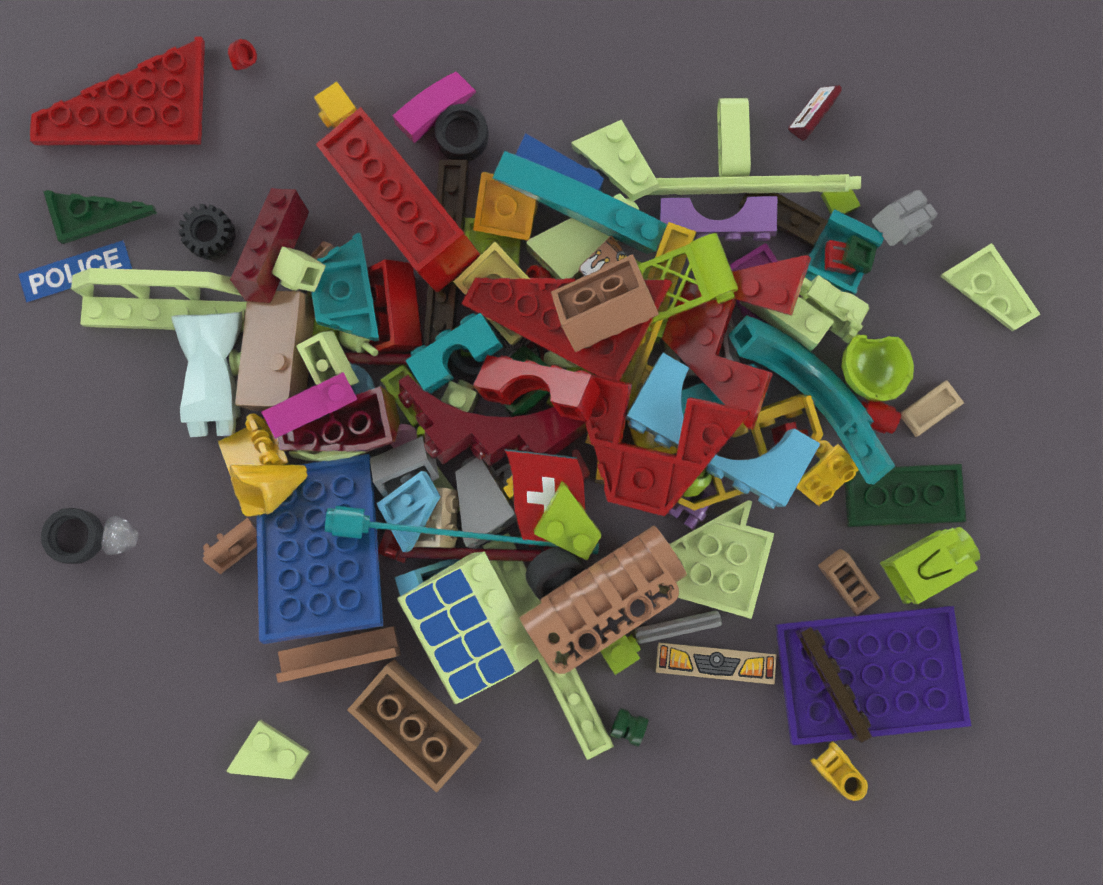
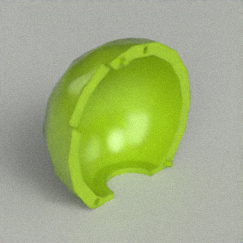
M856 335L850 340L843 352L841 367L846 383L855 394L867 400L882 402L897 399L898 396L905 392L910 381L913 380L914 363L910 350L899 337L888 336L882 339H867V335Z

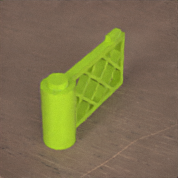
M717 233L700 237L686 246L638 265L642 276H644L646 269L656 267L663 270L660 280H664L667 273L683 279L676 295L670 292L667 293V296L674 298L670 309L664 312L658 311L659 315L654 317L651 324L711 300H717L718 304L733 299L735 297L734 292L738 290ZM683 254L687 255L690 263L685 275L669 269L674 258ZM668 261L666 267L659 265L663 262ZM691 270L696 280L689 278ZM686 281L698 285L702 297L692 301L680 297ZM678 300L684 302V304L675 307Z

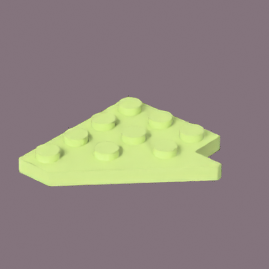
M745 501L669 544L687 573L686 577L677 582L679 588L678 598L752 619L774 533L746 525L752 501ZM658 585L660 593L666 594L669 590L668 586Z

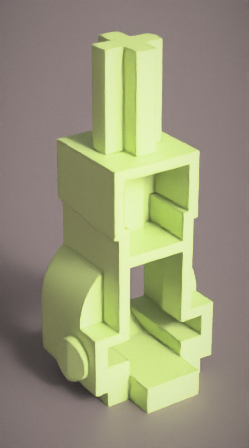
M819 275L812 281L804 278L799 293L801 295L800 298L832 319L834 322L831 325L830 331L838 335L846 343H849L857 335L858 331L862 329L863 325L861 323L869 310V305L853 294L841 292Z

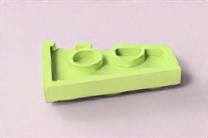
M622 120L571 142L572 149L576 153H581L586 157L590 165L606 174L610 182L633 201L659 190L657 179Z

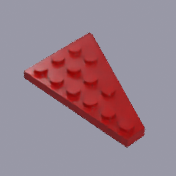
M194 37L195 41L178 49L175 46L167 50L163 55H156L137 64L138 68L123 75L119 73L113 75L105 82L96 83L80 91V95L68 101L60 100L50 108H43L31 114L30 142L34 145H201L204 39L202 37Z
M475 278L462 302V305L478 313L481 312L483 316L597 376L621 381L654 319L652 317L646 322L639 323L623 330L617 335L603 339L591 347L575 352L561 326L551 292L578 280L576 278ZM668 279L644 280L658 311L672 285V281Z

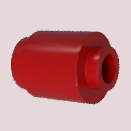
M867 399L865 402L860 401L874 421L870 425L873 430L882 434L886 432L893 434L901 419V413L896 411L895 407L883 402H874Z

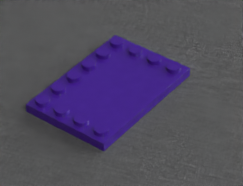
M954 606L775 624L791 745L853 739L795 631L805 626L812 627L813 631L817 629L826 643L823 649L828 658L832 656L841 670L838 676L843 685L847 683L856 697L853 703L858 712L862 710L871 724L868 730L872 737L971 726Z

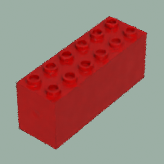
M361 107L316 143V146L415 270L437 293L465 271L480 256L465 233Z

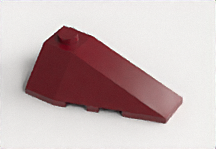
M381 386L356 394L357 400L278 437L279 449L281 451H371L394 443L400 425L395 396Z

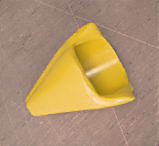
M230 465L234 493L239 500L242 513L247 517L272 513L308 476L306 466Z

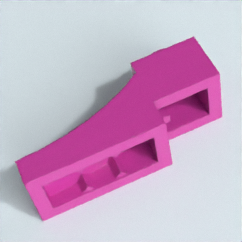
M341 372L261 413L276 439L357 400V397L344 372Z

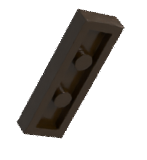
M746 193L739 203V208L741 209L748 197L777 196V229L811 248L814 247L828 223V220L779 193Z

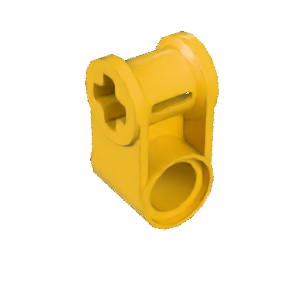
M833 741L829 743V748L817 759L812 758L810 760L816 770L845 798L857 801L864 798L867 794V781L854 767L848 756ZM855 777L857 788L855 791L847 793L844 787L845 782L848 778Z

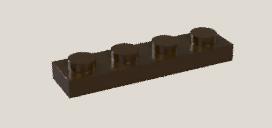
M807 626L795 631L853 739L861 743L870 739L872 736L868 728L871 727V724L862 710L858 712L853 703L856 697L847 683L843 685L838 673L841 670L832 656L828 658L823 646L826 643L817 629L813 631L812 627Z

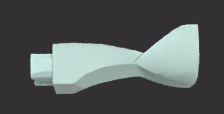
M242 312L171 316L179 344L188 360L180 405L181 423L187 422L190 437L207 436V421H216L217 436L235 434L236 418L240 417L241 413L240 406L235 405L237 388L226 357L233 349L241 331Z

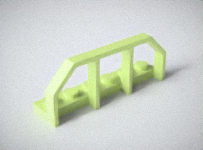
M89 268L72 275L71 289L83 296L80 324L84 327L175 330L171 316L242 312L240 332L244 330L247 302L200 300V288H210L241 295L230 281L231 277L197 271ZM93 284L121 285L138 298L93 297ZM149 286L175 287L190 300L149 299Z

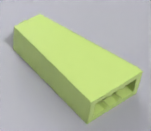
M621 194L614 196V198L639 210V207L631 198L625 199ZM570 218L529 239L526 242L527 252L542 267L546 268L554 279H578L581 276L579 271L580 265L610 236Z

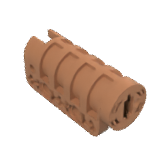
M653 525L541 598V604L519 617L548 666L558 674H565L673 604L679 595L677 582L686 577L687 573L667 540ZM659 584L661 586H668L667 598L657 597L651 602L644 595L648 593V596H653L660 591ZM639 599L644 603L645 611L641 616L635 617L631 614L630 606L634 600ZM623 609L624 614L631 620V623L627 624V621L622 620L617 624L618 630L616 632H613L611 629L605 631L603 635L606 639L601 641L598 632L593 628L598 625L599 629L602 630L608 625L606 619L611 617L617 620L623 616L619 613ZM552 632L557 633L560 637L559 641L551 642L549 634ZM585 633L592 634L596 639L595 645L590 649H584L578 643L580 636ZM573 641L575 650L581 656L576 658L573 652L567 657L566 665L562 662L556 663V652L567 653L571 650V646L568 643Z

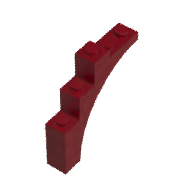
M409 375L399 380V400L405 408L411 407L416 413L417 422L425 430L424 447L432 458L437 457L442 464H445L469 446H471L474 455L479 460L484 459L489 466L507 455L505 449L514 450L517 448L518 451L555 455L587 432L585 421L562 417L555 407L535 414L515 417L484 416L465 412L443 403L424 391Z

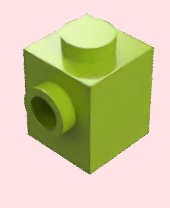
M631 634L628 637L624 635L601 650L600 653L616 675L640 659L637 652L641 648Z

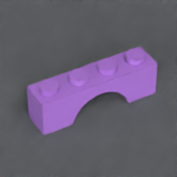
M777 196L748 197L742 209L733 217L725 220H711L703 217L695 210L690 198H661L660 221L666 224L671 222L696 231L695 240L708 234L717 233L718 237H724V241H741V237H753L754 241H769L770 236H776Z

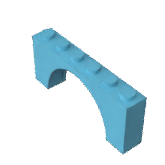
M662 353L626 415V419L630 421L629 427L642 434L646 430L656 436L654 439L656 443L667 449H670L671 446L678 449L684 419L681 407V391L689 367ZM791 429L785 433L777 445L757 458L732 460L716 455L708 464L706 471L719 479H722L723 476L734 481L732 486L745 494L751 491L760 496L758 501L771 509H774L775 506L785 507L820 443L796 429Z

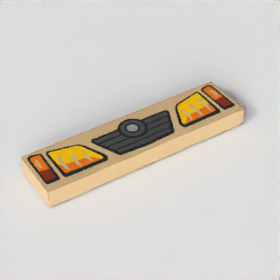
M658 642L655 672L775 684L777 655Z

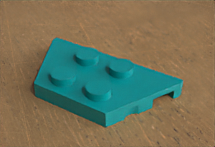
M356 233L352 236V240L340 248L338 246L333 248L324 258L317 259V261L326 266L315 292H311L317 325L372 341H379L361 233Z

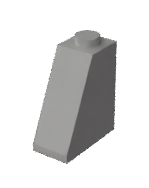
M476 456L466 459L461 464L462 467L455 472L462 531L497 535L517 521L514 503L503 488L505 486L492 465L489 466L484 459L479 460ZM463 537L466 547L478 548L488 541Z

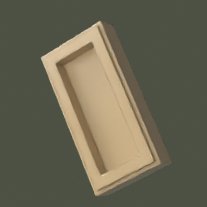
M946 380L900 412L901 418L914 436L917 437L960 407L964 402Z

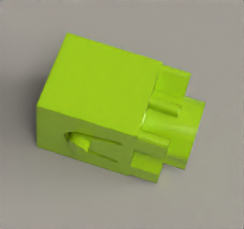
M957 527L949 530H938L880 562L902 602L904 604H909L910 602L919 604L978 570L975 562L980 560V553L971 536L963 528Z

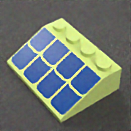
M485 552L467 555L397 598L454 704H458L516 674L540 658Z

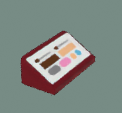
M835 85L819 88L789 126L788 130L802 141L806 140L835 103L842 91V87Z

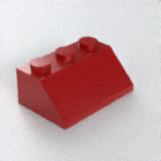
M385 259L368 267L367 271L379 341L370 340L369 344L377 349L378 353L395 354L406 353L422 346L415 276L411 263Z

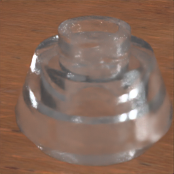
M117 515L107 519L102 533V550L107 555L128 552L130 547H135L137 543L138 530H134L132 523Z

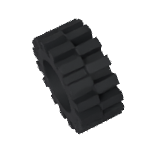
M199 204L200 209H197L195 206L191 207L190 209L193 213L189 215L185 212L183 216L186 220H180L179 225L182 227V229H178L179 235L182 237V243L197 257L201 258L202 256L206 260H210V256H213L215 259L220 258V252L224 255L227 254L228 251L225 248L227 246L232 248L233 243L231 239H235L236 236L233 232L235 228L231 220L220 208L217 209L209 204V207L205 204ZM207 222L214 223L217 226L216 236L207 242L199 240L197 236L199 227Z

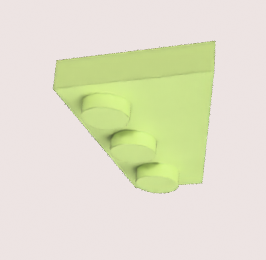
M992 243L940 276L1011 331L1016 330L1040 315Z

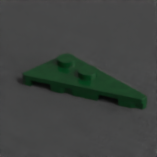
M51 190L43 191L57 239L61 244L157 214L155 206L146 205L143 202L132 201V203L116 201L114 198L84 197L81 194L71 193V195L55 193Z

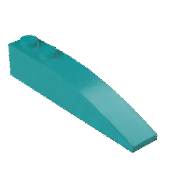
M504 151L492 179L608 236H612L614 239L645 254H650L657 250L667 227L666 223L614 197Z

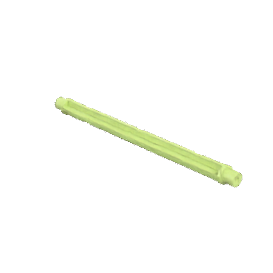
M839 174L820 176L656 178L659 183V190L648 195L796 193L813 191L848 192L851 189H861V176Z

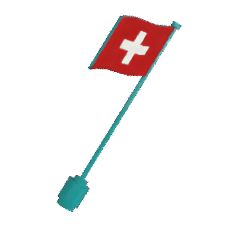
M505 449L512 470L514 509L522 538L370 522V515H364L365 509L335 506V509L327 508L325 532L332 533V536L361 539L362 533H368L369 528L559 547L535 535L534 530L561 482L566 483L575 499L585 509L584 480L576 457ZM599 543L596 544L591 554H598Z

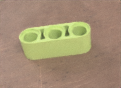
M719 98L717 107L719 177L749 176L751 157L748 98Z

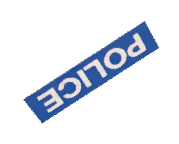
M124 240L18 274L26 303L70 289L72 287V275L89 268L132 269Z

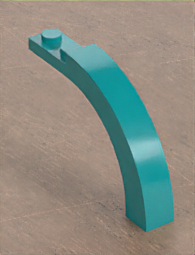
M747 315L730 332L728 337L740 357L762 364L785 378L804 395H811L814 405L834 428L866 483L875 484L895 467L870 425L874 421L844 382L812 352L777 328Z

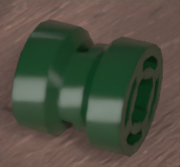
M620 707L610 736L617 739L625 738L630 744L639 747L646 732L649 719L640 715L637 717L632 716L628 710Z

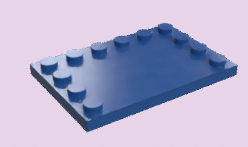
M370 454L302 464L306 466L307 478L272 513L256 515L259 641L262 644L383 626L377 528H369L368 533H362L361 539L332 536V533L325 532L327 508L335 509V506L365 509L364 515H370V522H376L374 483L370 458L372 457Z

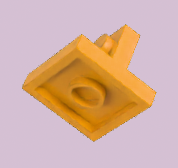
M482 172L473 230L529 240L539 201L492 179L493 173Z

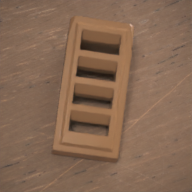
M838 549L818 565L824 576L856 616L880 598L849 553L844 550ZM849 571L852 573L843 581H839V579ZM856 581L859 582V584L852 588L849 592L846 591V589L849 588ZM863 590L867 592L856 602L853 601V598Z

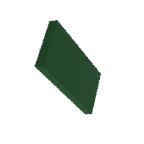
M962 464L895 466L875 484L866 483L858 470L853 479L845 482L848 527L966 522Z

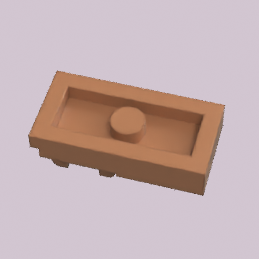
M246 518L226 535L219 533L217 535L219 541L211 547L206 543L203 546L205 551L203 553V561L216 572L222 574L257 547V525L249 518Z

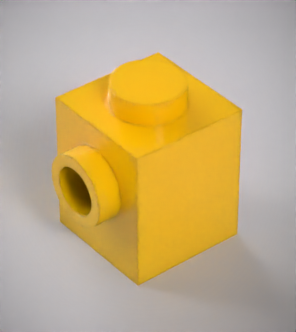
M335 82L314 96L321 110L318 115L327 128L331 126L336 128L357 110L338 82Z

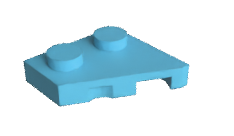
M420 471L379 501L377 506L389 524L425 527L441 496L428 473ZM391 530L403 552L411 551L421 534Z

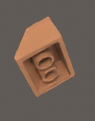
M633 254L551 292L561 326L575 352L591 347L603 339L617 335L623 330L659 315Z

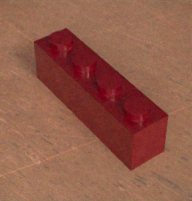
M271 188L230 278V281L245 301L272 302L281 280L272 274L282 246L294 249L309 214V210L296 189Z

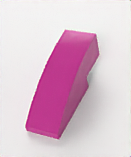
M454 72L420 92L393 114L395 125L415 144L432 127L435 128L437 118L445 109L456 104H464L476 91L462 76Z

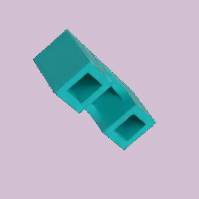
M481 312L477 315L473 313L466 316L460 321L461 325L452 331L448 329L436 336L434 343L427 347L422 345L416 348L410 354L412 357L405 360L424 391L431 394L454 379L448 368V359L454 351L459 349L469 350L473 358L480 363L486 359L487 355L491 356L503 348Z

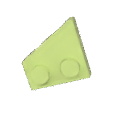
M260 720L232 761L227 772L231 774L293 779L310 751Z

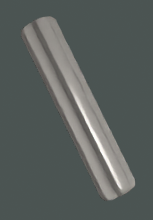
M711 611L638 627L635 629L636 640L642 644L719 627L722 625L721 616L718 611Z

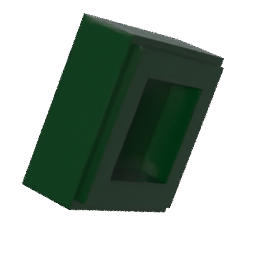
M852 235L847 240L841 263L867 274L871 272L878 246Z

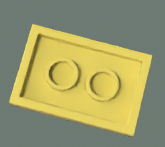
M494 242L453 282L466 295L475 278H530ZM487 318L512 346L523 337Z

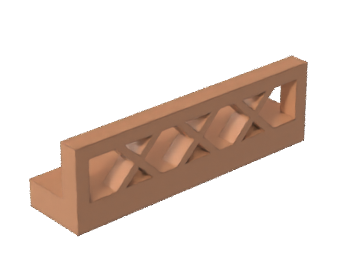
M388 627L279 651L281 673L276 674L277 681L279 683L401 655L396 627Z

